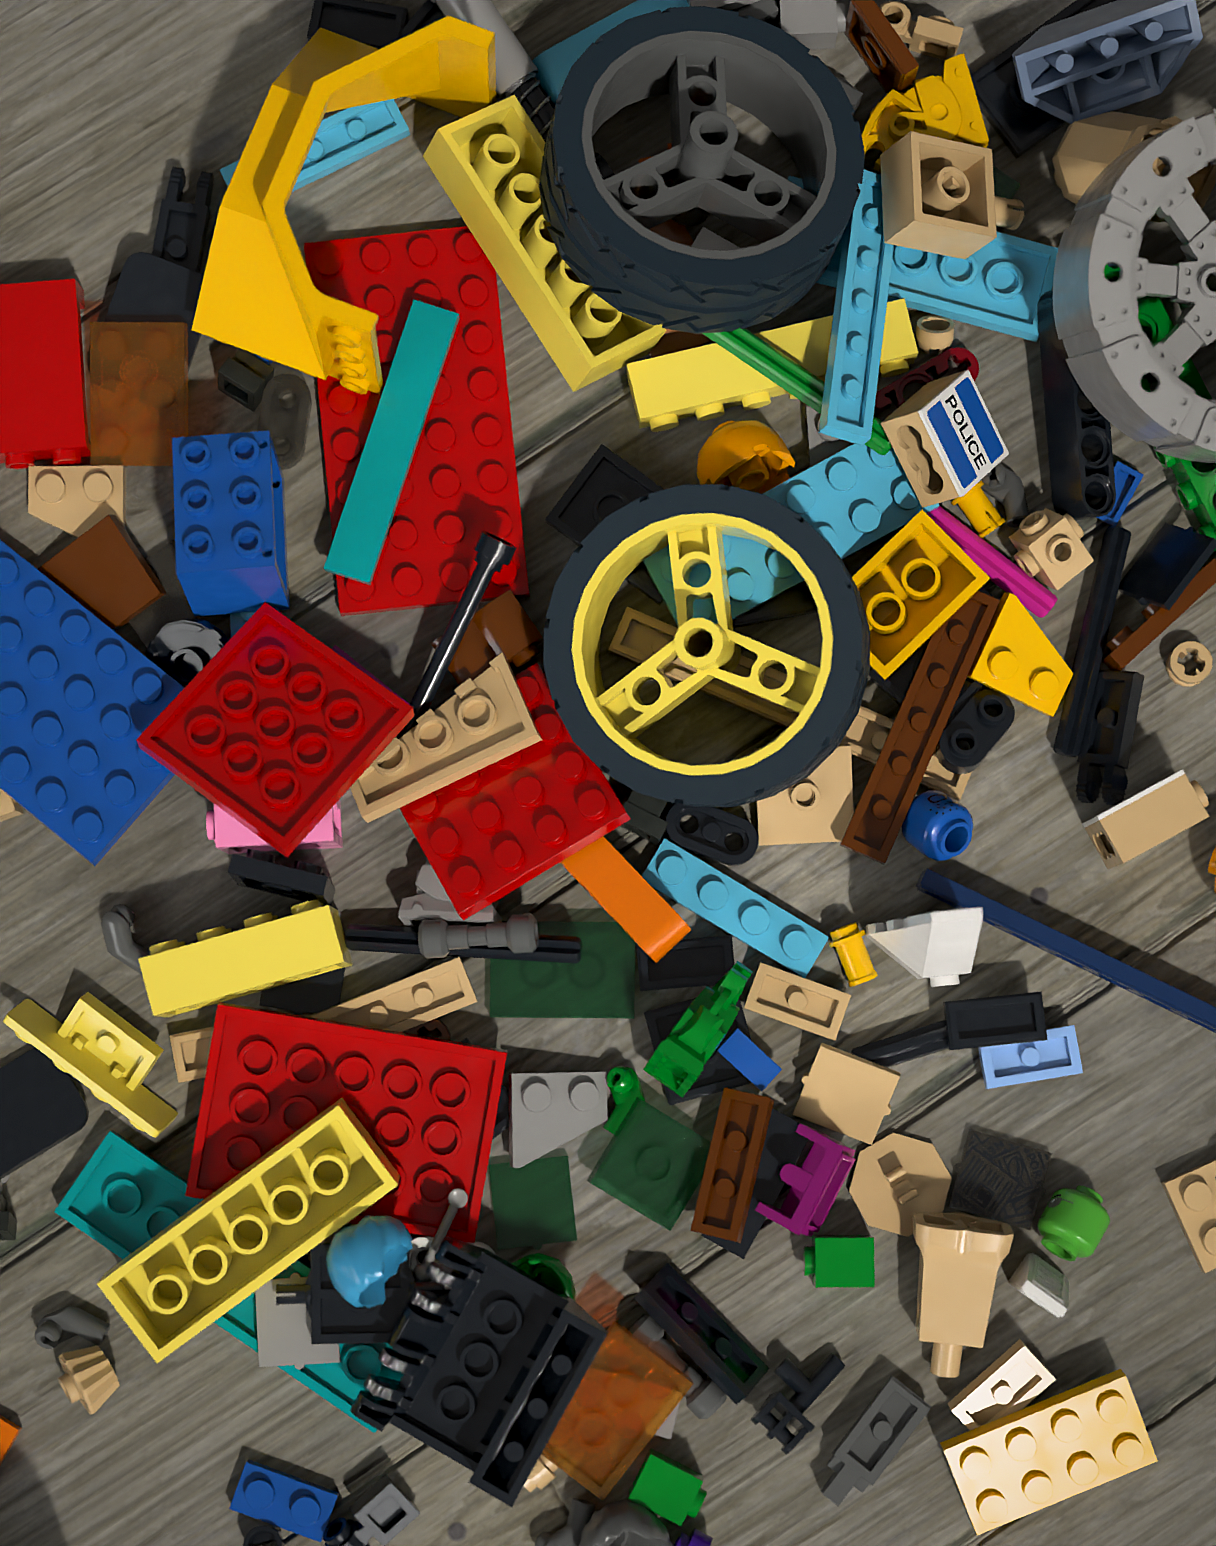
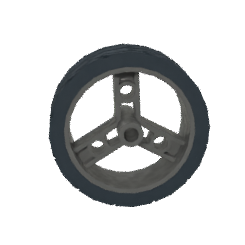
M707 6L668 8L663 12L656 10L633 17L606 32L595 43H592L572 65L558 95L544 147L539 181L544 219L551 224V226L547 227L561 258L581 282L591 285L593 293L624 314L651 325L662 324V328L695 334L729 332L739 327L744 329L771 320L800 301L823 275L830 263L861 190L858 183L862 184L865 150L859 121L853 118L851 114L855 110L840 81L818 56L810 55L808 53L810 51L809 48L781 28L750 15L740 17L739 12ZM670 94L672 148L603 180L595 162L592 137L607 119L623 107L647 97ZM726 102L752 114L775 133L791 154L801 176L803 188L734 150L738 131L735 123L727 116ZM672 178L670 186L667 187L664 182ZM712 214L760 241L762 244L730 251L698 249L672 242L649 229L670 219L680 225L697 226Z

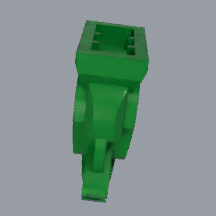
M737 961L733 968L713 988L706 986L677 1021L666 1040L661 1042L643 1070L683 1098L703 1071L704 1065L715 1052L736 1018L740 1009L736 1006V1003L753 971Z

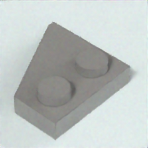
M607 1072L508 1074L510 1167L521 1168L607 1121Z

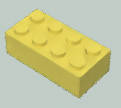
M317 899L292 906V915L278 919L277 915L272 916V913H266L243 920L245 929L232 932L231 928L225 929V926L199 932L196 934L198 942L185 945L184 941L178 942L176 939L150 946L151 955L139 958L138 960L153 1016L172 1017L218 1004L219 1002H225L352 966L353 963L349 949L345 945V935L338 910L330 905L325 906Z

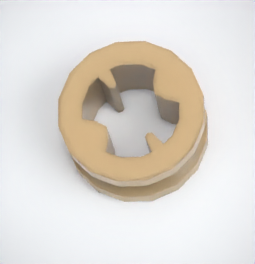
M1196 641L1180 643L1166 660V671L1169 678L1182 687H1192L1199 684L1210 674L1213 666V658L1210 651L1203 644ZM1187 652L1195 654L1194 662L1201 664V670L1195 669L1191 676L1184 674L1185 666L1178 663V656L1183 659L1188 654Z

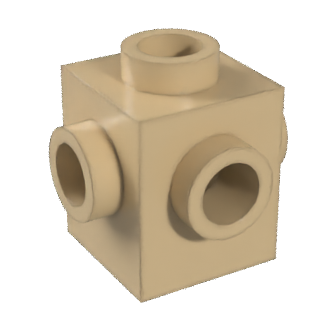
M1047 508L1042 511L1033 512L1022 520L1019 525L1020 529L1009 537L1018 551L1014 555V559L1020 568L1029 577L1035 576L1037 581L1057 591L1094 562L1080 540L1084 536L1083 530L1075 519L1067 513L1060 515Z

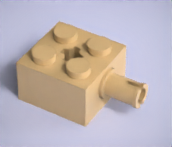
M910 131L880 155L884 243L967 259L997 238L996 226L1015 230L1023 220L1024 211L1013 210V208L1022 209L1024 207L1021 200L1007 199L994 195L992 149Z

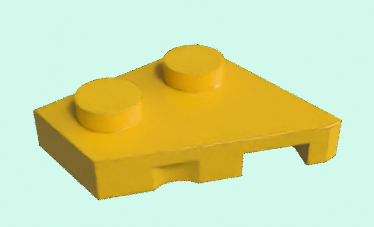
M1004 592L967 677L1005 694L1042 714L1054 717L1073 676V672L1017 596Z

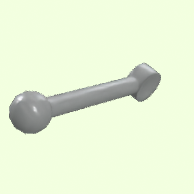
M455 1188L450 1192L448 1197L450 1205L422 1264L417 1265L413 1270L416 1282H428L431 1279L426 1273V1269L430 1262L435 1260L434 1255L446 1236L458 1209L465 1206L468 1201V1194L465 1190Z

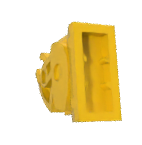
M964 53L944 61L941 77L932 75L915 80L914 87L904 93H899L892 89L881 102L876 104L870 112L869 119L862 132L865 154L871 148L879 149L882 153L885 152L910 131L987 148L989 138ZM880 158L876 160L874 169L881 173Z

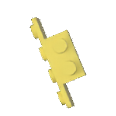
M87 992L79 998L63 1024L30 999L22 1001L9 1011L3 1019L4 1024L14 1030L19 1039L32 1044L53 1061L58 1069L70 1073L88 1087L96 1098L109 1103L126 1116L130 1123L138 1130L156 1138L177 1117V1111L142 1085L164 1049L91 993Z

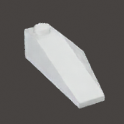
M982 907L931 912L910 916L905 919L886 921V924L884 922L868 924L864 926L865 937L917 979L930 978L931 987L960 984L959 975L969 974L972 971L983 919Z

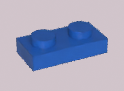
M248 1459L229 1509L321 1542L339 1492Z

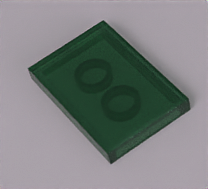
M537 921L538 934L578 936L582 940V957L577 964L490 959V1018L634 1019L635 941L617 922Z

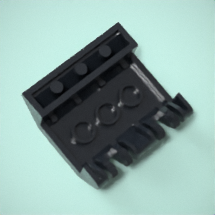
M445 1236L434 1255L441 1263L430 1262L426 1273L435 1282L451 1287L448 1296L419 1288L415 1289L411 1300L416 1305L407 1304L387 1341L388 1345L393 1349L383 1348L378 1358L386 1367L394 1371H400L404 1373L401 1381L369 1374L364 1383V1386L369 1391L360 1390L350 1411L357 1418L381 1432L390 1423L474 1472L469 1480L470 1484L512 1507L609 1332L571 1297L485 1248Z

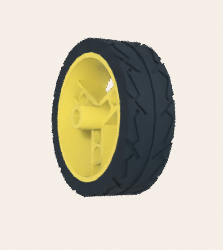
M721 484L679 485L650 493L648 496L632 501L605 517L580 542L581 545L574 550L555 582L546 615L548 619L544 626V669L555 708L571 738L603 772L640 794L672 803L694 807H735L775 796L802 781L813 773L839 746L859 713L868 681L867 677L870 671V629L860 591L842 559L802 516L766 495ZM722 535L754 540L779 552L793 563L806 580L819 610L823 635L821 668L733 631ZM669 545L678 629L674 640L605 691L599 662L601 628L609 604L624 579L645 558ZM698 564H708L711 569L709 581L702 587H692L689 582V574L692 568ZM713 597L718 624L704 618H693V602L695 599ZM713 640L711 651L704 656L705 646ZM740 646L758 656L752 666L751 675L747 678L732 673L738 666L741 658ZM677 658L697 670L696 673L675 686L664 675V670ZM773 664H783L787 670L786 682L778 689H768L764 683L765 671ZM714 678L800 713L795 722L774 742L750 756L717 765L691 766L676 763L652 752L636 739L638 735ZM649 680L658 681L661 687L659 699L651 705H644L640 699L641 686Z

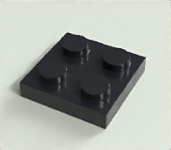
M247 849L246 856L232 854L228 873L238 886L304 902L319 899V902L325 906L332 905L335 888L329 877L322 873V867L302 861H294L293 868L283 866L275 861L276 856L252 849Z

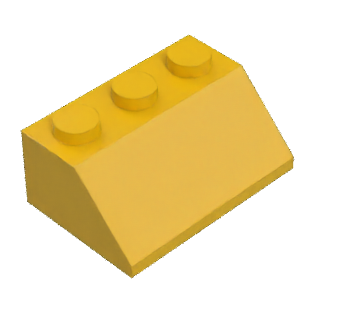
M923 510L917 513L852 576L860 591L870 629V667L886 680L990 580V577Z

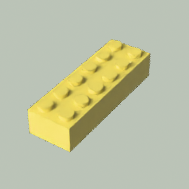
M514 94L439 128L426 149L423 158L572 391L575 392L626 366L628 363L648 355L667 330L662 328V324L651 325L615 309L593 293L591 285L583 284L561 258L547 228L551 224L544 219L539 191L545 141Z
M340 1098L105 1272L97 1285L154 1361L159 1363L398 1186L400 1174L343 1098Z

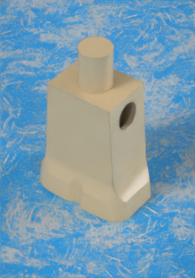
M963 1212L913 1213V1234L920 1248L915 1326L919 1341L933 1342L930 1372L941 1377H958L963 1346L983 1348L997 1272L1003 1259L1010 1251L1014 1233L1010 1224L972 1216Z

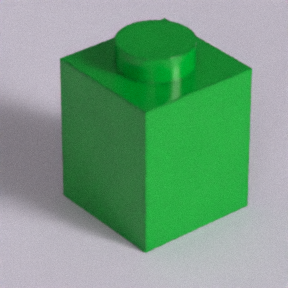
M813 1235L812 1246H804L803 1249L804 1276H813V1285L816 1288L875 1287L874 1237L871 1235Z
M650 1448L628 1491V1499L682 1526L687 1515L692 1518L696 1517L704 1502L707 1491L700 1488L703 1483L702 1474Z

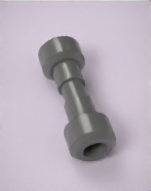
M531 913L512 914L507 922L487 923L486 926L469 927L468 924L449 925L444 919H425L418 928L419 950L425 958H443L447 956L450 950L470 949V946L488 945V948L508 947L514 954L533 953L538 947L539 941L537 919Z
M643 1314L623 1334V1342L636 1355L646 1354L659 1368L662 1367L674 1379L673 1382L687 1396L686 1406L699 1419H708L725 1402L727 1395L711 1378L704 1379L691 1365L688 1366L676 1354L677 1350L663 1337L664 1329L650 1314Z

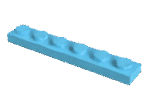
M867 170L863 171L862 184L858 183L861 192L843 233L818 432L859 445H864L871 439L894 245L884 243L881 175Z

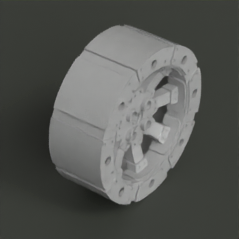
M1213 109L1196 118L1193 116L1138 143L1117 157L1095 178L1075 206L1076 214L1070 227L1064 229L1056 256L1053 276V312L1058 339L1063 340L1068 359L1065 360L1071 373L1093 406L1112 425L1136 442L1144 441L1156 447L1155 451L1168 456L1206 463H1216V400L1204 399L1196 395L1195 391L1181 381L1178 376L1184 370L1182 365L1200 347L1206 346L1211 342H1215L1216 347V221H1209L1191 194L1194 190L1187 179L1193 173L1208 166L1207 162H1210V165L1216 164V109ZM1156 158H1159L1166 165L1162 170V177L1156 175L1152 168ZM1154 213L1160 219L1164 217L1183 244L1181 249L1186 256L1184 262L1172 266L1150 264L1148 259L1138 257L1143 238L1141 233L1146 222ZM1107 264L1113 269L1120 268V278L1116 282H1110L1104 277L1103 270ZM1211 273L1212 275L1210 276L1208 284L1206 285V278ZM1144 296L1170 298L1171 302L1179 303L1182 313L1176 320L1178 324L1160 342L1151 344L1147 335L1142 331L1137 317L1138 305L1136 298ZM1145 373H1152L1157 379L1150 385L1151 392H1146L1141 387V378Z

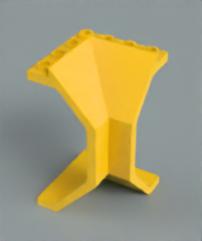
M447 16L381 49H377L319 28L271 85L220 204L192 331L249 351L267 360L297 369L313 377L326 380L329 375L340 379V384L355 393L366 394L369 390L381 394L383 379L375 332L378 315L326 296L315 288L286 217L285 207L323 117L327 112L406 96L463 118L496 103L495 32Z

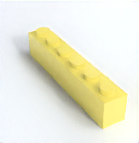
M905 298L887 302L879 372H881L882 377H892L907 372L909 370L908 365L914 364L918 355ZM833 315L755 333L756 336L825 382ZM717 343L627 364V378L639 428L650 426L652 432L674 428L679 425V419L697 416L698 421L718 418L725 414V408L743 405L744 410L761 408L771 403V397L789 394L790 399H798Z

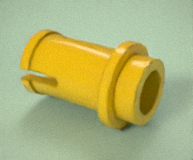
M983 481L977 483L964 496L955 498L950 502L953 506L958 504L981 538L1006 522L982 490Z
M854 922L829 932L832 941L828 944L830 948H836L848 978L849 987L864 983L878 976L862 938L866 934L864 929L859 930L857 923Z

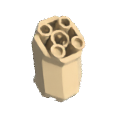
M1110 111L1073 122L1068 127L1052 158L1055 167L1054 178L1057 186L1062 190L1063 197L1077 204L1089 185L1117 157L1138 143L1183 122V120L1176 116L1162 120ZM1156 158L1152 168L1156 175L1162 177V170L1166 165L1159 158ZM1207 162L1208 166L1187 178L1194 190L1191 195L1201 209L1204 207L1216 184V164L1210 165V162ZM1154 213L1148 221L1161 223L1166 220L1164 217L1160 219Z

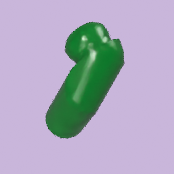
M615 1066L608 1072L606 1082L608 1087H610L616 1107L603 1125V1128L623 1140L643 1110L645 1097L636 1072L629 1067Z

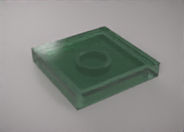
M637 1097L587 1181L671 1231L703 1178L711 1142Z

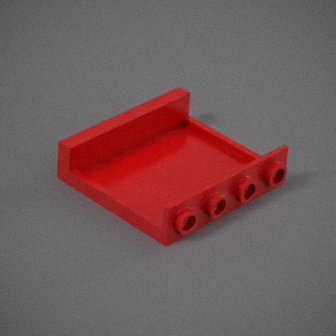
M75 278L0 284V463H5L6 468L27 469L34 466V461L53 459V464L75 465L82 462L81 457L94 456V448L89 444L80 313V309H85L84 290Z

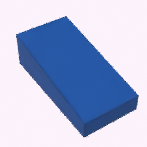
M1119 461L1114 465L1116 489L1114 507L1107 515L1096 517L1111 526L1117 525L1144 474Z
M738 1028L717 1050L761 1092L782 1070Z

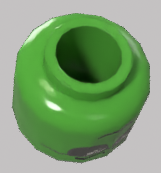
M1078 1185L1075 1190L1069 1188L1056 1190L1037 1224L1038 1231L1043 1237L1041 1240L1042 1245L1054 1255L1067 1261H1075L1077 1257L1085 1258L1091 1256L1110 1224V1216L1101 1205L1103 1198L1094 1190L1082 1185Z

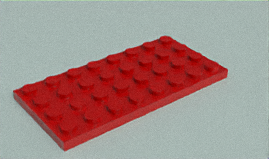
M467 226L304 243L306 268L313 285L320 293L378 315L375 332L383 389L413 300L458 313L460 317L372 583L368 585L336 575L340 615L350 616L458 604L478 563L474 560L477 554L474 546L482 531L489 532L510 542L517 549L509 565H503L500 572H494L480 602L493 601L511 590L516 598L530 597L497 275L491 262ZM328 375L326 380L317 378L332 539H334L383 389L381 394L369 390L366 394L355 393L340 384V379Z

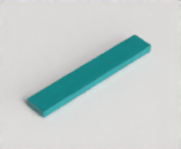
M413 300L324 565L325 571L371 585L460 318L458 313Z

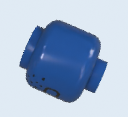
M929 790L913 799L901 826L902 834L909 844L926 857L936 861L948 860L961 854L971 842L973 818L967 808L950 795L939 790Z

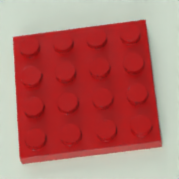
M264 602L136 740L141 750L285 857H288L414 717V710L408 703Z
M538 663L517 674L515 678L542 740L400 807L403 816L454 908L463 920H466L631 820L601 768L571 738L555 708L547 678Z

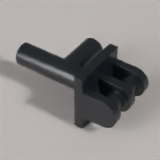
M831 1353L808 1378L789 1358H786L774 1372L795 1394L789 1400L781 1392L770 1394L766 1398L765 1403L750 1420L755 1425L760 1422L768 1430L765 1435L770 1440L775 1437L783 1445L781 1451L787 1455L807 1433L815 1428L803 1413L845 1368L844 1363ZM773 1407L781 1414L779 1419L770 1412ZM788 1422L796 1429L793 1434L785 1427Z

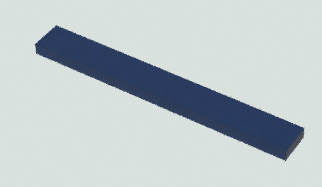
M928 868L922 872L915 886L918 887L917 890L958 910L982 907L983 922L1216 1033L1215 1006Z

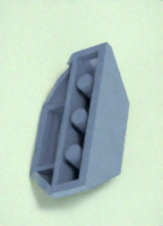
M1116 0L1041 27L1012 53L1022 99L1072 124L1075 121L1114 111L1161 94L1182 67L1192 48L1195 49L1203 39L1196 0Z

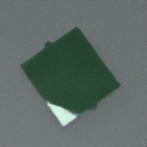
M568 1155L535 1159L521 1168H511L509 1162L489 1164L498 1249L533 1246L534 1249L539 1250L543 1244L577 1241Z

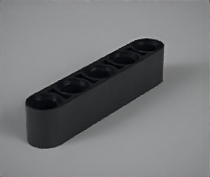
M1053 290L1045 292L1040 297L1037 306L1051 495L1056 513L1060 515L1067 513L1075 521L1107 515L1114 507L1116 489L1110 422L1085 396L1065 360L1068 359L1063 340L1058 339L1053 312Z

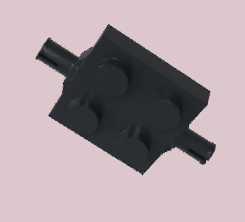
M319 1243L311 1249V1270L306 1284H276V1294H296L276 1296V1305L306 1304L311 1318V1344L387 1343L407 1304L415 1305L411 1300L415 1289L444 1290V1285L435 1281L415 1282L410 1269V1251H408L407 1260L400 1263L397 1273L389 1277L385 1283L386 1300L384 1303L370 1308L366 1306L355 1307L347 1302L335 1289L328 1275L326 1256L331 1243ZM434 1292L437 1294L444 1295V1292Z

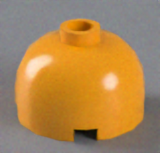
M755 420L727 421L718 425L713 430L699 451L697 476L700 484H721L763 494L790 479L786 470L790 465L795 467V461L775 429L765 423Z

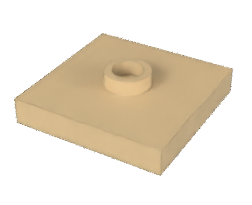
M839 744L834 752L807 778L775 796L756 801L759 846L841 842L854 813L850 744ZM755 748L754 753L762 748Z

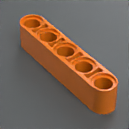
M604 836L560 862L655 963L691 931L687 923Z

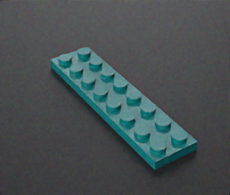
M111 1130L54 1212L124 1259L204 1199L185 1196L188 1181L114 1130ZM298 1259L272 1279L290 1278L295 1272L299 1273L301 1277H308L311 1266ZM253 1292L215 1320L214 1323L258 1353L255 1292ZM388 1343L340 1344L341 1361L336 1363L305 1364L301 1370L296 1369L294 1365L278 1366L374 1434L377 1431L376 1428L352 1414L350 1411L352 1404L360 1390L369 1391L364 1386L369 1374L401 1381L404 1373L389 1369L378 1359L383 1348L393 1349Z

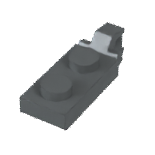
M890 1375L832 1452L833 1456L828 1461L827 1466L833 1469L834 1472L820 1492L835 1505L839 1506L853 1486L862 1493L869 1484L873 1486L928 1413L931 1406Z

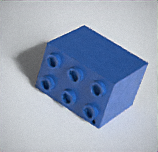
M270 431L172 438L176 574L194 617L256 612L264 602L276 610L290 609L284 477Z

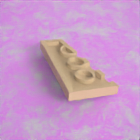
M503 652L489 662L491 667L473 681L469 678L454 690L456 694L434 712L432 709H429L416 720L418 724L399 739L395 737L350 787L360 814L367 823L542 740Z

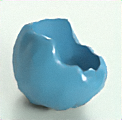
M367 1215L358 1224L344 1227L335 1234L327 1251L326 1264L328 1275L335 1289L347 1302L355 1307L366 1306L368 1308L384 1303L386 1300L385 1283L387 1279L397 1273L400 1263L407 1260V1252L413 1248L411 1234L405 1225L398 1219L390 1216Z

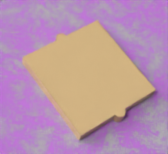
M821 1043L809 1073L806 1072L802 1076L804 1086L793 1115L872 1145L884 1115L891 1113L889 1102L901 1073Z

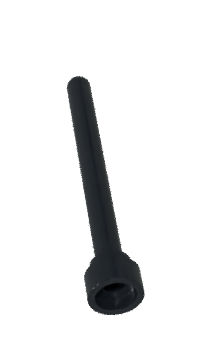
M481 532L474 546V550L477 551L474 560L478 563L410 702V706L414 710V717L396 738H401L418 724L416 720L428 711L494 572H500L503 565L508 566L517 549L510 542L489 532Z

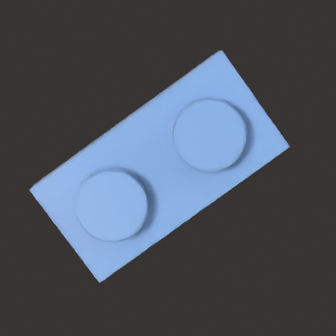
M1075 1025L1046 1029L1048 1040L978 1048L985 1089L1083 1073Z

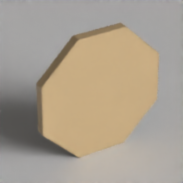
M891 1133L859 1151L849 1193L868 1226L908 1237L913 1234V1213H943L952 1177L933 1144Z

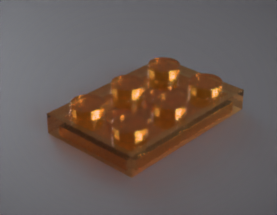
M90 322L91 465L173 466L172 438L188 437V323Z
M616 1321L608 1328V1335L541 1454L602 1501L693 1385L690 1377Z

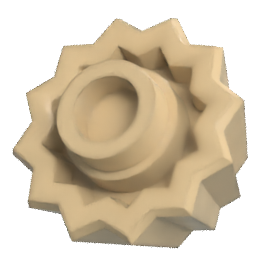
M98 1345L62 1353L58 1357L65 1373L58 1378V1381L65 1395L72 1404L80 1400L89 1414L95 1413L120 1386L114 1369Z

